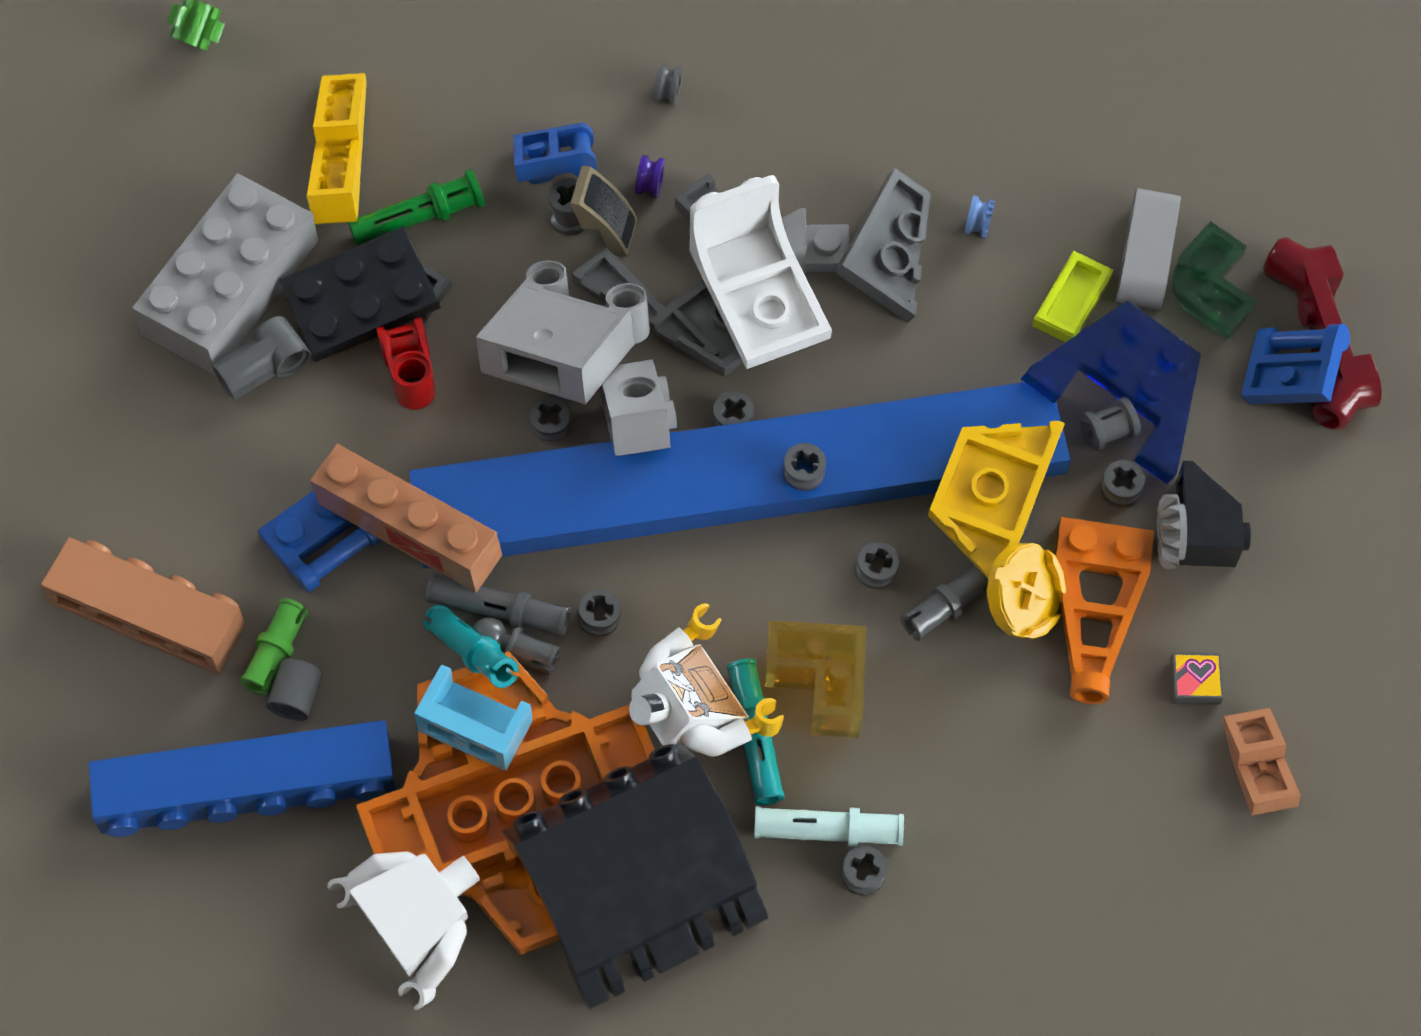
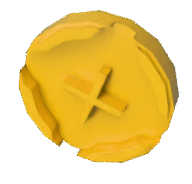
M1019 543L1008 546L996 557L988 577L987 597L989 610L997 626L1009 636L1021 639H1034L1046 635L1057 624L1061 614H1056L1059 609V602H1061V594L1066 592L1064 572L1057 557L1051 551L1043 550L1040 545L1035 543Z

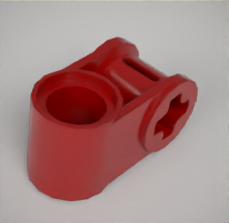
M421 317L414 319L413 324L389 330H386L383 326L376 328L385 367H388L398 403L404 408L411 410L427 407L434 400L436 387L430 360V350ZM412 378L421 379L420 381H417L415 383L406 382L407 380Z

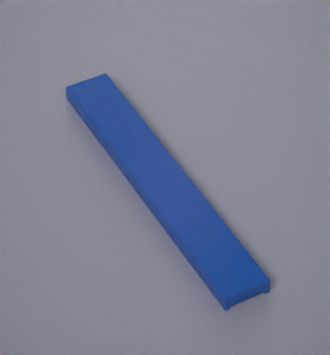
M1050 378L669 433L671 448L615 456L612 442H604L409 470L411 485L496 531L502 557L935 494L962 427L986 426L987 428H998L1003 424L1021 423L1022 427L1048 426L1050 421L1061 422ZM1063 430L1045 477L1067 474L1071 459ZM800 443H810L817 446L823 451L826 458L825 477L822 483L809 491H799L792 488L786 482L783 475L784 457L787 451ZM802 460L797 461L796 471L804 469L810 474L813 470V463L805 465ZM422 563L423 568H430L429 566Z

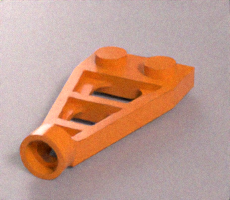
M1066 517L1060 518L1055 556L1064 572L1066 592L1061 594L1060 609L1071 671L1070 697L1077 702L1102 704L1109 698V677L1150 575L1154 539L1153 530ZM1087 571L1119 576L1122 580V587L1117 600L1112 605L1086 602L1081 593L1080 573ZM1081 618L1111 622L1112 629L1108 645L1105 648L1083 645L1081 641Z

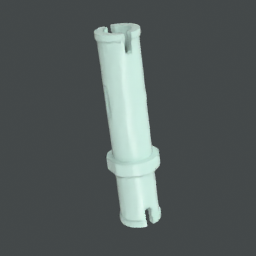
M756 806L754 839L778 838L848 842V847H858V843L903 846L904 814L860 813V808L851 807L849 812L773 809Z

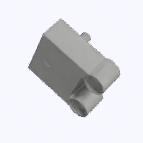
M551 260L534 263L526 271V280L476 336L481 373L586 405L633 345L642 342L648 337L650 327L646 291L637 284L624 283L616 285L608 290L605 296L607 307L569 296L566 268L563 264Z

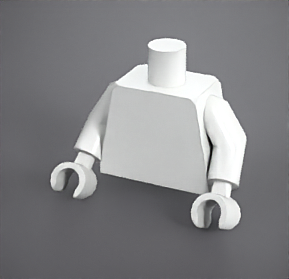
M410 852L374 854L349 872L347 877L330 880L328 889L335 890L344 887L346 892L345 899L336 905L337 908L358 905L407 975L410 977L416 972V976L399 987L398 994L403 996L412 987L419 992L420 1001L414 1006V1010H419L430 1003L436 995V987L455 964L467 934L464 923L468 918L467 911L457 897L480 881V878L464 856H461L441 872H438L426 854L417 857Z

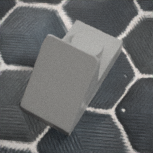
M800 208L781 218L788 241L803 273L835 272L849 247L848 224L806 225V208Z

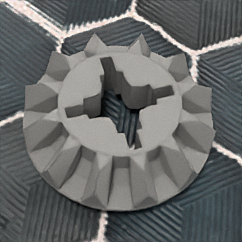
M1165 494L1160 499L1159 507L1157 508L1156 538L1158 561L1164 569L1176 570L1179 560H1184L1186 554V508L1184 504H1180L1177 494Z

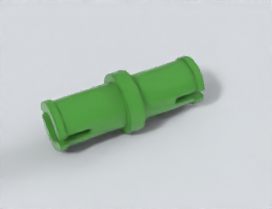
M288 598L280 600L279 607L266 632L260 633L255 641L257 650L244 675L239 680L240 684L245 685V689L262 696L267 695L277 675L281 660L291 658L294 652L292 643L304 619L309 614L308 609L303 608L304 605Z

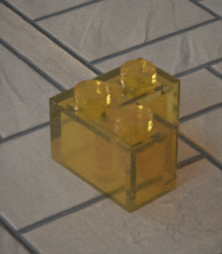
M769 620L765 687L813 690L811 735L859 738L863 718L866 626Z

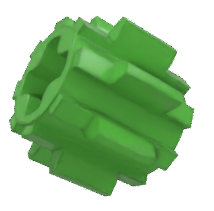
M182 0L181 6L173 3L166 22L173 25L169 36L207 51L210 41L218 43L225 24L218 20L222 11L198 0Z

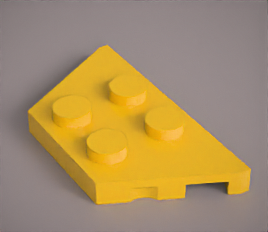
M1050 421L1048 426L1022 427L1021 423L1003 424L998 428L972 426L962 427L930 507L928 517L987 578L996 557L1008 546L1019 544L1063 430L1065 424L1063 422Z

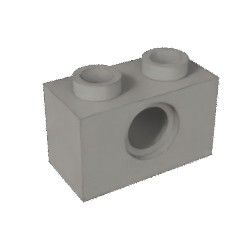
M653 359L617 365L600 386L603 410L615 456L671 448L669 429L677 428V420L673 400L670 401L666 376H657Z

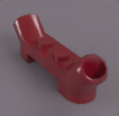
M1288 237L1278 239L1266 258L1263 266L1266 276L1296 292L1299 299L1298 315L1301 324L1304 327L1308 326L1309 330L1326 329L1330 324H1342L1333 297L1338 290L1344 273L1335 249L1331 245L1306 248ZM1350 344L1346 351H1342L1331 401L1312 402L1311 413L1316 422L1331 430L1344 429L1357 410L1377 407L1380 404L1382 398L1381 381L1372 353L1354 356ZM1311 348V353L1320 352V348Z

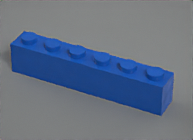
M386 720L89 762L92 818L101 834L108 833V835L113 837L130 836L137 833L139 828L158 826V828L164 830L179 829L185 827L188 821L207 819L214 823H223L236 819L237 814L257 812L264 816L278 815L285 812L287 807L307 805V807L314 809L327 808L334 805L336 800L356 798L359 801L366 802L385 795V793L396 791L391 741Z

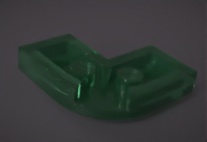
M1210 221L1180 255L1173 274V289L1179 303L1187 312L1228 340L1254 311L1257 301L1224 278L1244 255L1247 246Z

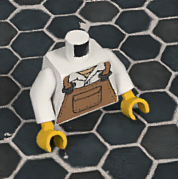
M703 603L694 609L688 627L684 630L678 627L650 649L639 669L641 681L632 689V701L630 702L629 711L632 720L636 724L650 725L662 745H678L681 743L687 749L714 757L751 741V735L756 732L765 737L776 735L782 726L784 715L778 716L775 719L765 718L764 716L771 714L775 710L777 703L775 699L766 698L759 701L754 717L747 720L749 716L701 644L693 646L692 641L695 638L699 640L710 639L721 622V618L717 619L712 625H704L699 621L698 618H701L710 606L707 603Z

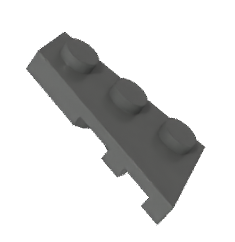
M895 168L887 175L835 273L908 323L916 316L918 302L914 301L916 284L921 279L922 265H919L921 243L926 239L931 193Z

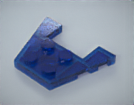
M1129 301L1124 302L1033 364L1021 377L1022 381L1053 403L1061 397L1078 370L1116 398H1127L1138 414L1154 424L1153 430L1133 461L1166 485L1176 476L1201 353Z

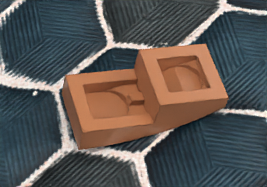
M1265 708L1224 716L1223 725L1231 758L1251 815L1298 807L1301 794L1284 758L1286 743L1271 709Z

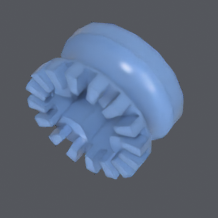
M973 195L964 234L970 235L975 231L981 235V238H987L995 200L990 199L985 203L980 201L979 196Z

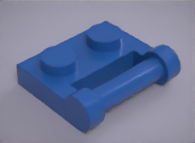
M576 123L513 135L514 166L518 182L528 181L531 184H541L551 181L555 175L572 172L578 177L581 166H590L594 170L597 169V160L595 154L591 151V147L594 144V133L587 124ZM568 146L573 149L565 152L560 151V148Z
M1330 324L1326 329L1279 332L1275 327L1260 328L1255 336L1241 397L1248 404L1330 402L1342 351H1346L1350 344L1348 327L1345 324ZM1320 348V352L1277 354L1279 350Z
M314 490L257 530L263 543L307 594L320 586V579L367 545L374 547L382 541L319 505ZM351 525L356 529V531L309 565L302 562Z

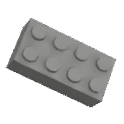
M237 173L132 307L141 335L215 375L212 364L239 347L282 290L279 280L294 274L318 242L313 213Z

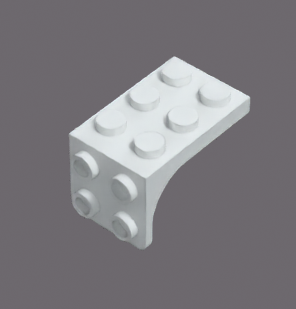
M775 176L754 177L746 180L739 187L722 193H708L699 198L690 207V253L746 369L831 339L832 329L788 241L781 219L778 199L779 183Z

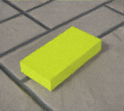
M1073 251L1034 317L1032 327L1073 346L1112 278L1114 270Z

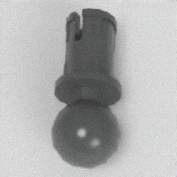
M487 617L479 620L472 627L481 636L492 637L500 645L502 652L509 651L520 664L531 667L548 676L553 674L560 658L561 647L523 634V629L519 627L515 628L512 635L508 634L503 623L494 618Z

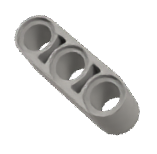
M1136 188L1118 280L1116 303L1157 311L1161 310L1168 280L1181 196Z

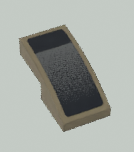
M581 166L570 203L581 228L599 230L606 247L613 255L627 256L638 220L635 212L611 182L590 166Z

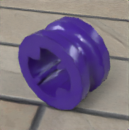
M642 155L636 177V194L642 195L643 192L648 191L652 197H659L665 170L664 158H658L657 161L653 162L649 160L648 155Z

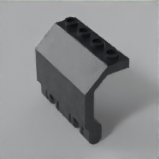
M681 743L678 745L661 746L649 754V759L633 767L624 766L614 769L605 775L603 782L588 789L579 788L569 791L559 799L558 804L542 812L538 810L527 812L519 816L513 822V826L502 831L509 848L523 864L541 897L566 955L569 970L589 1010L610 1000L597 970L598 968H600L611 993L615 997L624 993L625 989L624 981L615 967L614 960L629 953L636 974L644 982L654 977V972L643 945H645L655 969L661 974L699 954L688 923L693 930L698 944L704 951L714 947L712 932L703 916L708 912L718 908L725 929L733 937L744 931L739 916L748 929L768 919L767 911L757 889V881L729 812L696 756Z

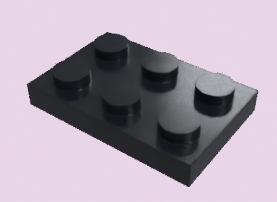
M404 226L279 280L315 363L377 336L376 328L383 326L386 330L393 329L441 308Z

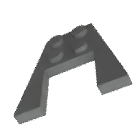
M708 173L675 197V207L689 221L692 204L708 193H719L715 187V180L712 175ZM607 247L572 272V282L576 286L605 304V296L608 290L616 285L632 283L643 287L647 295L650 332L719 375L725 377L743 364L704 280H701L668 306L664 307Z

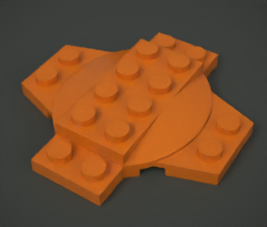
M508 651L504 654L516 661L519 672H513L510 669V672L517 676V678L506 688L494 686L482 673H473L467 667L452 672L453 682L514 710L517 709L521 701L531 705L533 722L507 770L499 769L418 731L419 762L413 771H409L404 787L360 803L356 807L373 854L410 852L416 855V857L426 854L438 872H441L461 856H464L479 876L480 881L460 895L472 898L519 955L556 942L559 939L540 895L523 864L509 848L502 831L513 826V822L527 812L535 810L542 812L558 804L559 799L569 791L579 788L588 789L603 782L605 775L614 769L624 766L633 767L649 759V754L655 748L645 725H638L632 720L629 711L630 704L591 719L573 710L571 714L557 710L548 700V695ZM433 679L417 684V707Z

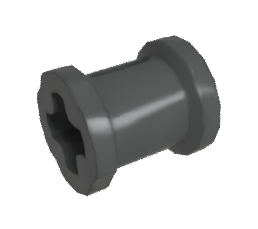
M574 178L560 179L549 189L548 200L551 206V225L558 233L563 235L579 234L585 230L581 228L570 204L577 183V179Z
M1125 397L1116 400L1113 407L1095 414L1087 411L1080 416V425L1084 437L1092 450H1103L1106 443L1126 435L1133 438L1140 435L1141 432L1137 412L1132 403Z

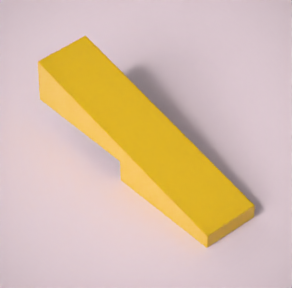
M365 73L326 75L321 77L313 123L316 144L307 191L310 212L313 213L315 224L358 222L367 83Z

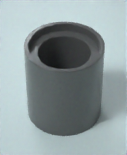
M294 658L282 659L266 707L274 714L290 720H307L323 672L315 665Z

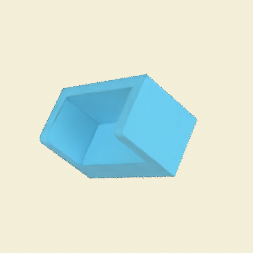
M444 665L439 667L414 713L419 732L504 771L509 767L533 722L530 704L521 701L517 709L514 710L453 682L451 668Z

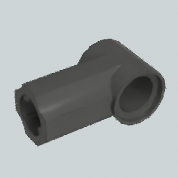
M278 316L261 324L254 332L252 341L212 364V368L223 389L229 397L236 400L275 375L285 378L296 374L309 362L311 352L285 317Z

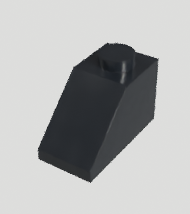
M1184 460L1176 479V494L1179 497L1180 504L1185 505L1187 515L1186 554L1184 560H1179V565L1236 567L1243 550L1248 551L1251 542V527L1249 522H1243L1242 504L1194 461Z

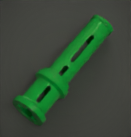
M469 169L464 171L463 177L441 185L433 182L429 184V187H426V193L358 217V222H348L356 246H359L403 226L408 228L435 217L438 221L442 220L444 222L449 220L450 214L474 205L477 208L484 207L485 201L473 170ZM406 214V215L401 216V217H398V218H396V219L387 221V220L392 219V218H395V217H397V216Z

